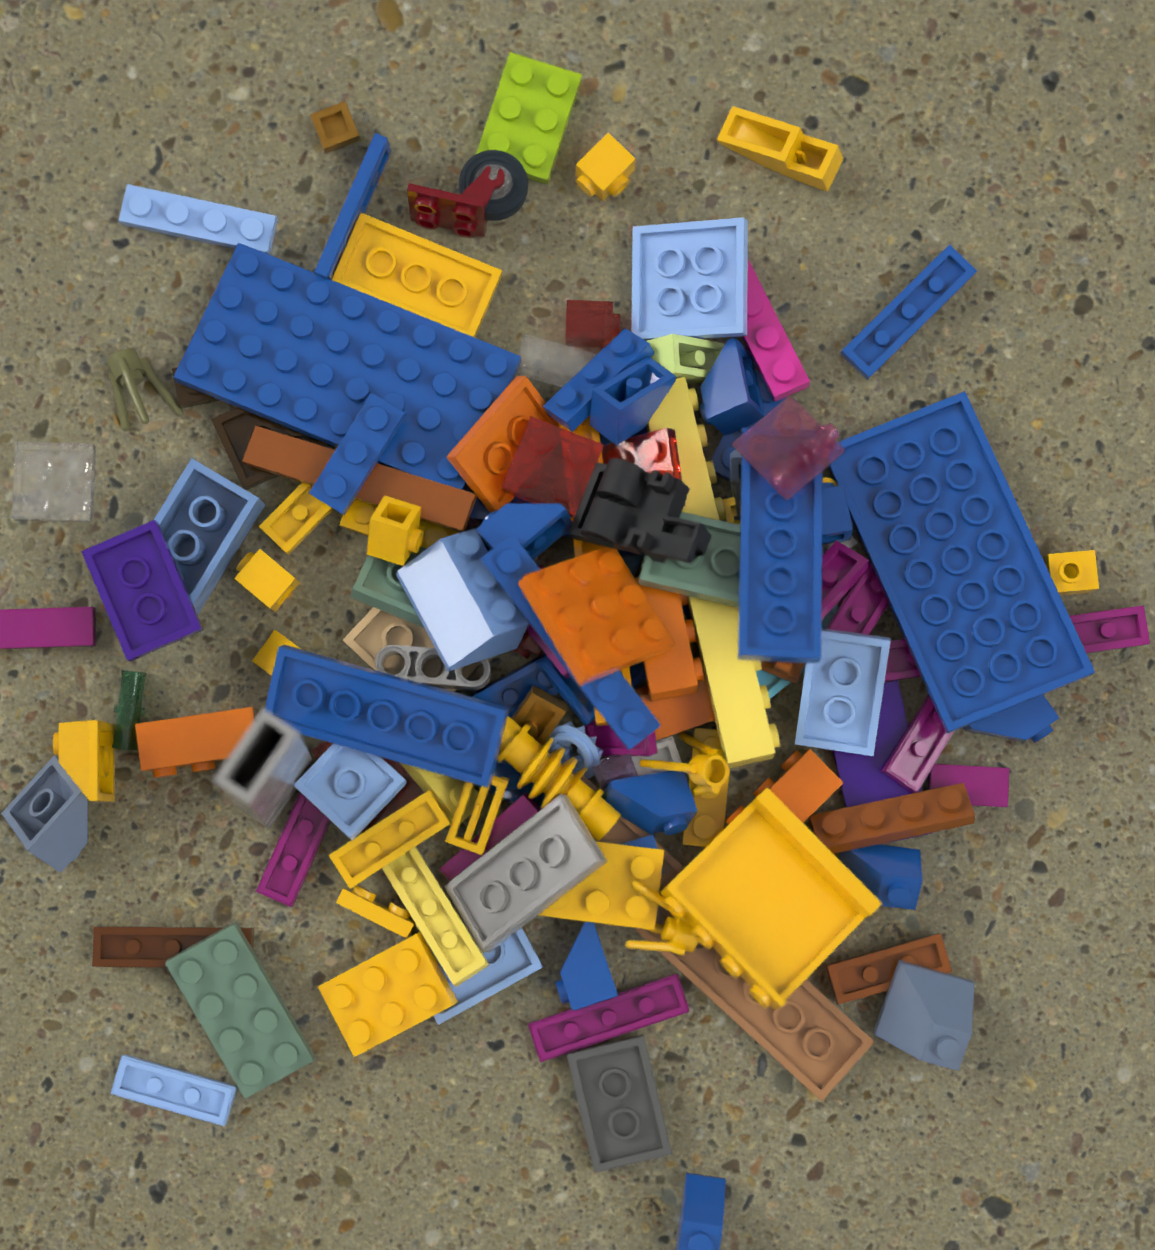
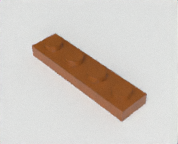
M964 783L814 814L810 816V824L813 834L835 854L975 824V813Z

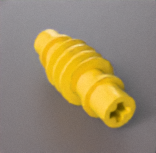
M507 716L497 761L500 763L504 759L519 773H522L516 787L521 789L530 782L534 783L529 798L533 799L544 792L546 796L540 807L542 809L560 794L567 795L592 837L599 841L613 827L621 814L601 797L604 793L601 788L594 791L580 779L586 772V767L574 774L572 773L577 763L575 757L566 760L562 764L560 763L565 748L561 746L549 753L548 751L553 742L552 737L544 745H541L528 733V730L531 728L528 724L521 727L511 717Z

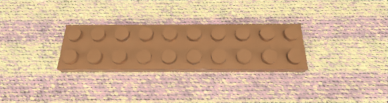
M584 775L580 778L594 791L598 789ZM620 816L613 827L597 842L621 844L649 835L643 829ZM656 842L657 848L664 850L663 869L665 873L661 874L659 894L663 896L660 892L684 867ZM658 904L656 924L663 925L668 916L672 918L675 916ZM634 928L647 941L667 942L661 939V934ZM698 942L693 952L685 951L683 956L672 952L659 951L821 1101L825 1099L874 1043L865 1032L807 979L785 1000L786 1003L782 1007L773 1010L770 1005L764 1008L751 996L749 990L752 987L741 976L738 979L733 977L722 966L720 961L723 957L712 946L707 949Z

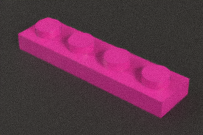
M748 259L747 336L741 337L773 401L776 402L808 388L810 380Z

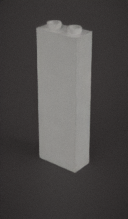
M262 709L213 781L237 808L270 829L297 790L294 784L314 763L300 733L265 709Z

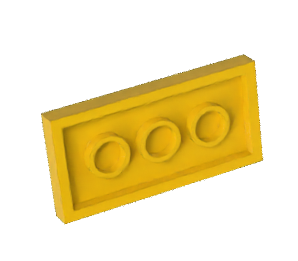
M360 213L331 280L476 338L503 273L498 268Z

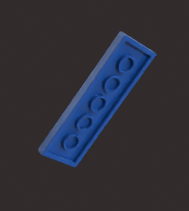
M743 428L737 660L819 663L821 660L823 431Z
M287 645L278 647L265 706L266 711L300 734L487 788L492 783L509 712L508 707Z

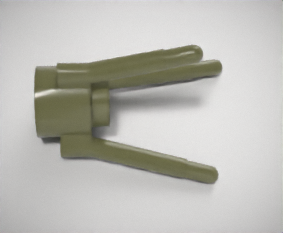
M133 348L120 350L108 357L107 363L111 370L108 377L113 386L123 431L129 430V423L122 388H128L141 422L143 424L149 422L136 387L143 382V374L146 375L176 415L179 417L183 416V410L153 372L147 358L139 359L136 350Z

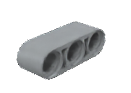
M388 645L379 651L375 660L377 671L387 673L384 670L386 659L392 655H400L405 659V666L400 673L394 674V676L437 688L476 691L484 688L491 678V667L487 659L478 661L484 667V674L477 681L466 680L462 676L463 667L449 672L445 667L444 672L437 678L427 677L423 673L424 664L431 658L441 660L435 648Z

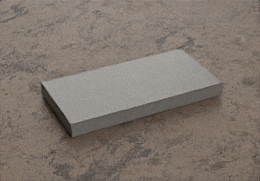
M560 794L447 883L444 888L481 953H489L600 868L607 860L568 796Z

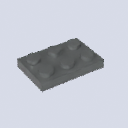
M644 1034L567 1053L595 1173L672 1154Z

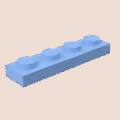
M127 184L118 221L121 225L233 249L236 248L239 242L270 255L278 219L275 215Z

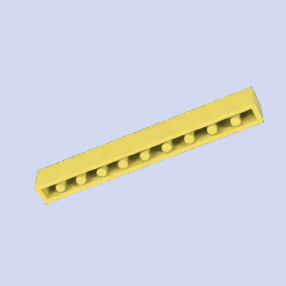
M685 377L676 378L674 385L646 425L656 470L663 476L665 472L671 473L674 478L681 479L690 489L682 512L720 521L726 520L721 497L714 498L711 484L717 483L712 460L705 461L702 449L708 447L704 425H697L694 411L699 410L695 388L688 389ZM687 596L689 612L694 625L696 642L719 740L724 752L723 757L728 763V767L733 768L773 759L775 755L774 748L780 747V740L776 724H768L765 709L771 708V703L766 685L759 686L756 671L762 670L761 661L737 660L738 607Z

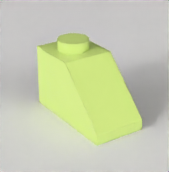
M677 334L647 340L654 351L650 358L673 373L676 378L685 377L687 384L703 383L725 346L724 343Z

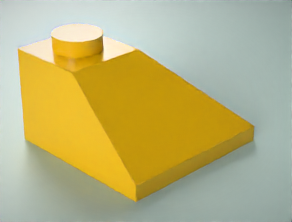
M99 720L59 723V732H55L53 735V752L55 756H59V764L89 801L115 802V724Z

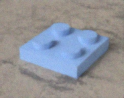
M333 743L294 786L353 841L407 784V781L381 757Z

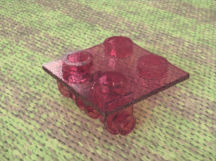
M791 395L732 443V446L786 501L845 452V449L836 441V438L839 436L838 430L830 423L826 426L820 425Z

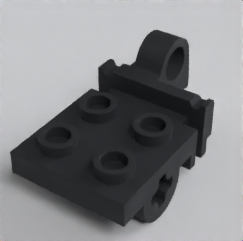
M616 458L609 459L608 464L596 462L568 533L578 541L641 555L644 552L653 561L665 563L666 559H671L691 564L694 555H705L712 537L701 523L679 518L690 491L681 479L674 478L671 473L667 472L663 476L657 470L647 473L631 462Z

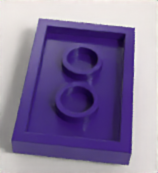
M150 521L81 551L127 661L132 662L204 630L158 521Z

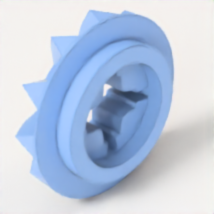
M571 721L564 725L558 724L549 736V738H553V742L548 752L551 753L561 746L565 748L564 755L560 761L562 764L572 758L573 747L571 744H575L578 747L577 752L579 755L575 757L577 763L572 773L574 774L586 767L587 770L584 776L587 779L594 776L603 764L600 760L603 750L595 746L596 737H589L585 734V726L575 728Z

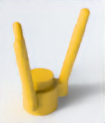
M684 732L679 734V738L704 754L696 755L689 763L641 759L639 762L641 767L687 772L693 783L700 785L690 789L693 797L706 793L717 794L720 791L719 786L725 783L729 775V767L723 758V750L713 749Z
M638 881L633 882L632 886L634 889L667 909L663 904V901L666 899L665 897ZM668 916L663 925L655 923V930L644 929L661 934V939L667 942L628 940L626 947L640 950L666 951L683 956L685 951L693 952L698 941L691 932L694 927L684 917L677 919L676 917Z

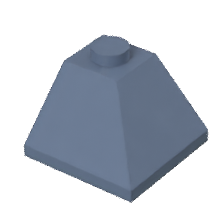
M54 755L1 814L27 851L61 873L70 862L79 856L81 850L88 843V799L59 764V758Z
M899 960L874 1028V1035L921 1061L959 1071L972 1035L973 980Z

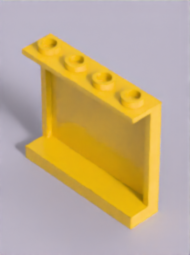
M768 787L660 892L666 898L663 904L667 910L677 919L684 917L694 927L691 932L697 941L707 949L712 946L723 957L720 961L722 966L733 977L738 979L741 976L752 987L749 990L751 996L764 1008L770 1005L773 1010L782 1007L786 1003L785 1000L836 947L882 904Z

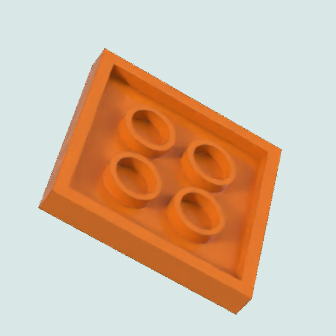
M603 547L524 575L518 582L519 587L579 686L666 652L675 644L617 549Z

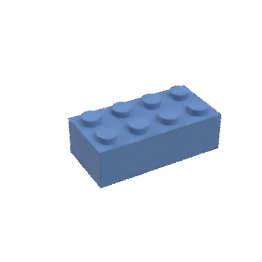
M191 458L154 520L158 521L198 615L265 504L257 496Z

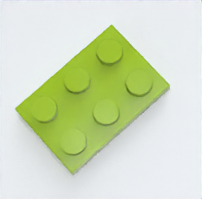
M510 52L476 154L487 150L506 152L514 156L522 164L528 179L548 185L582 81V74Z

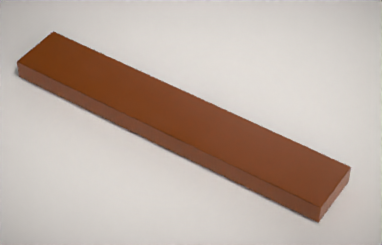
M255 425L242 462L247 466L314 486L335 450ZM377 463L355 500L378 506L384 495L420 506V520L461 533L467 527L477 497L474 493Z

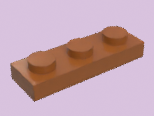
M935 933L825 965L836 1003L839 1005L888 991L899 960L944 973L952 972L941 933Z

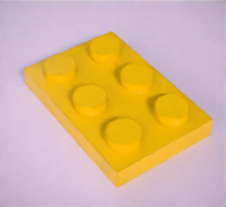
M595 841L607 862L538 914L540 916L655 930L658 904L634 889L632 884L634 881H638L659 894L664 850Z
M421 931L318 986L354 1057L458 1002Z

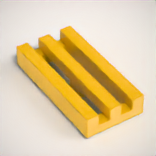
M493 775L491 785L497 786L478 844L471 841L490 786L488 788L481 786L464 838L457 837V833L474 786L473 783L465 781L445 842L483 855L509 779Z

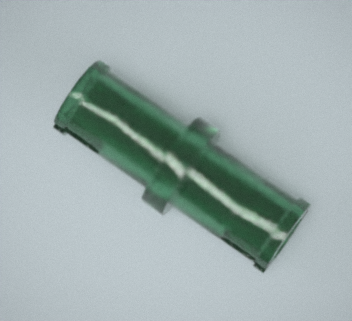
M121 670L118 705L114 704L113 712L117 713L112 748L137 750L135 724L140 723L141 716H145L142 700L147 673Z

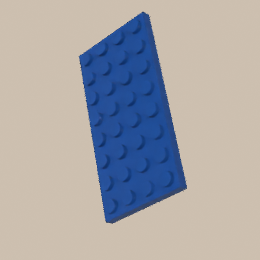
M238 242L174 374V379L177 383L336 448L372 392L406 414L405 419L377 463L464 490L467 483L446 456L514 380L522 360L519 355L331 279L327 280L319 277L311 271Z
M965 391L823 448V457L833 480L836 481L838 486L844 485L852 523L946 734L1095 673Z

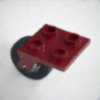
M499 150L480 152L471 157L463 166L459 176V194L409 183L407 195L410 219L426 229L433 230L441 227L453 230L455 234L466 238H473L475 235L485 237L488 221H499L509 218L522 207L528 193V178L522 164L514 156Z

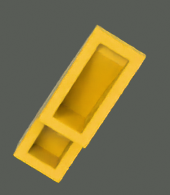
M732 106L717 138L718 143L766 168L826 192L829 191L843 161L838 145L804 135L801 127Z

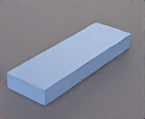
M123 1054L110 1094L226 1126L238 1086Z

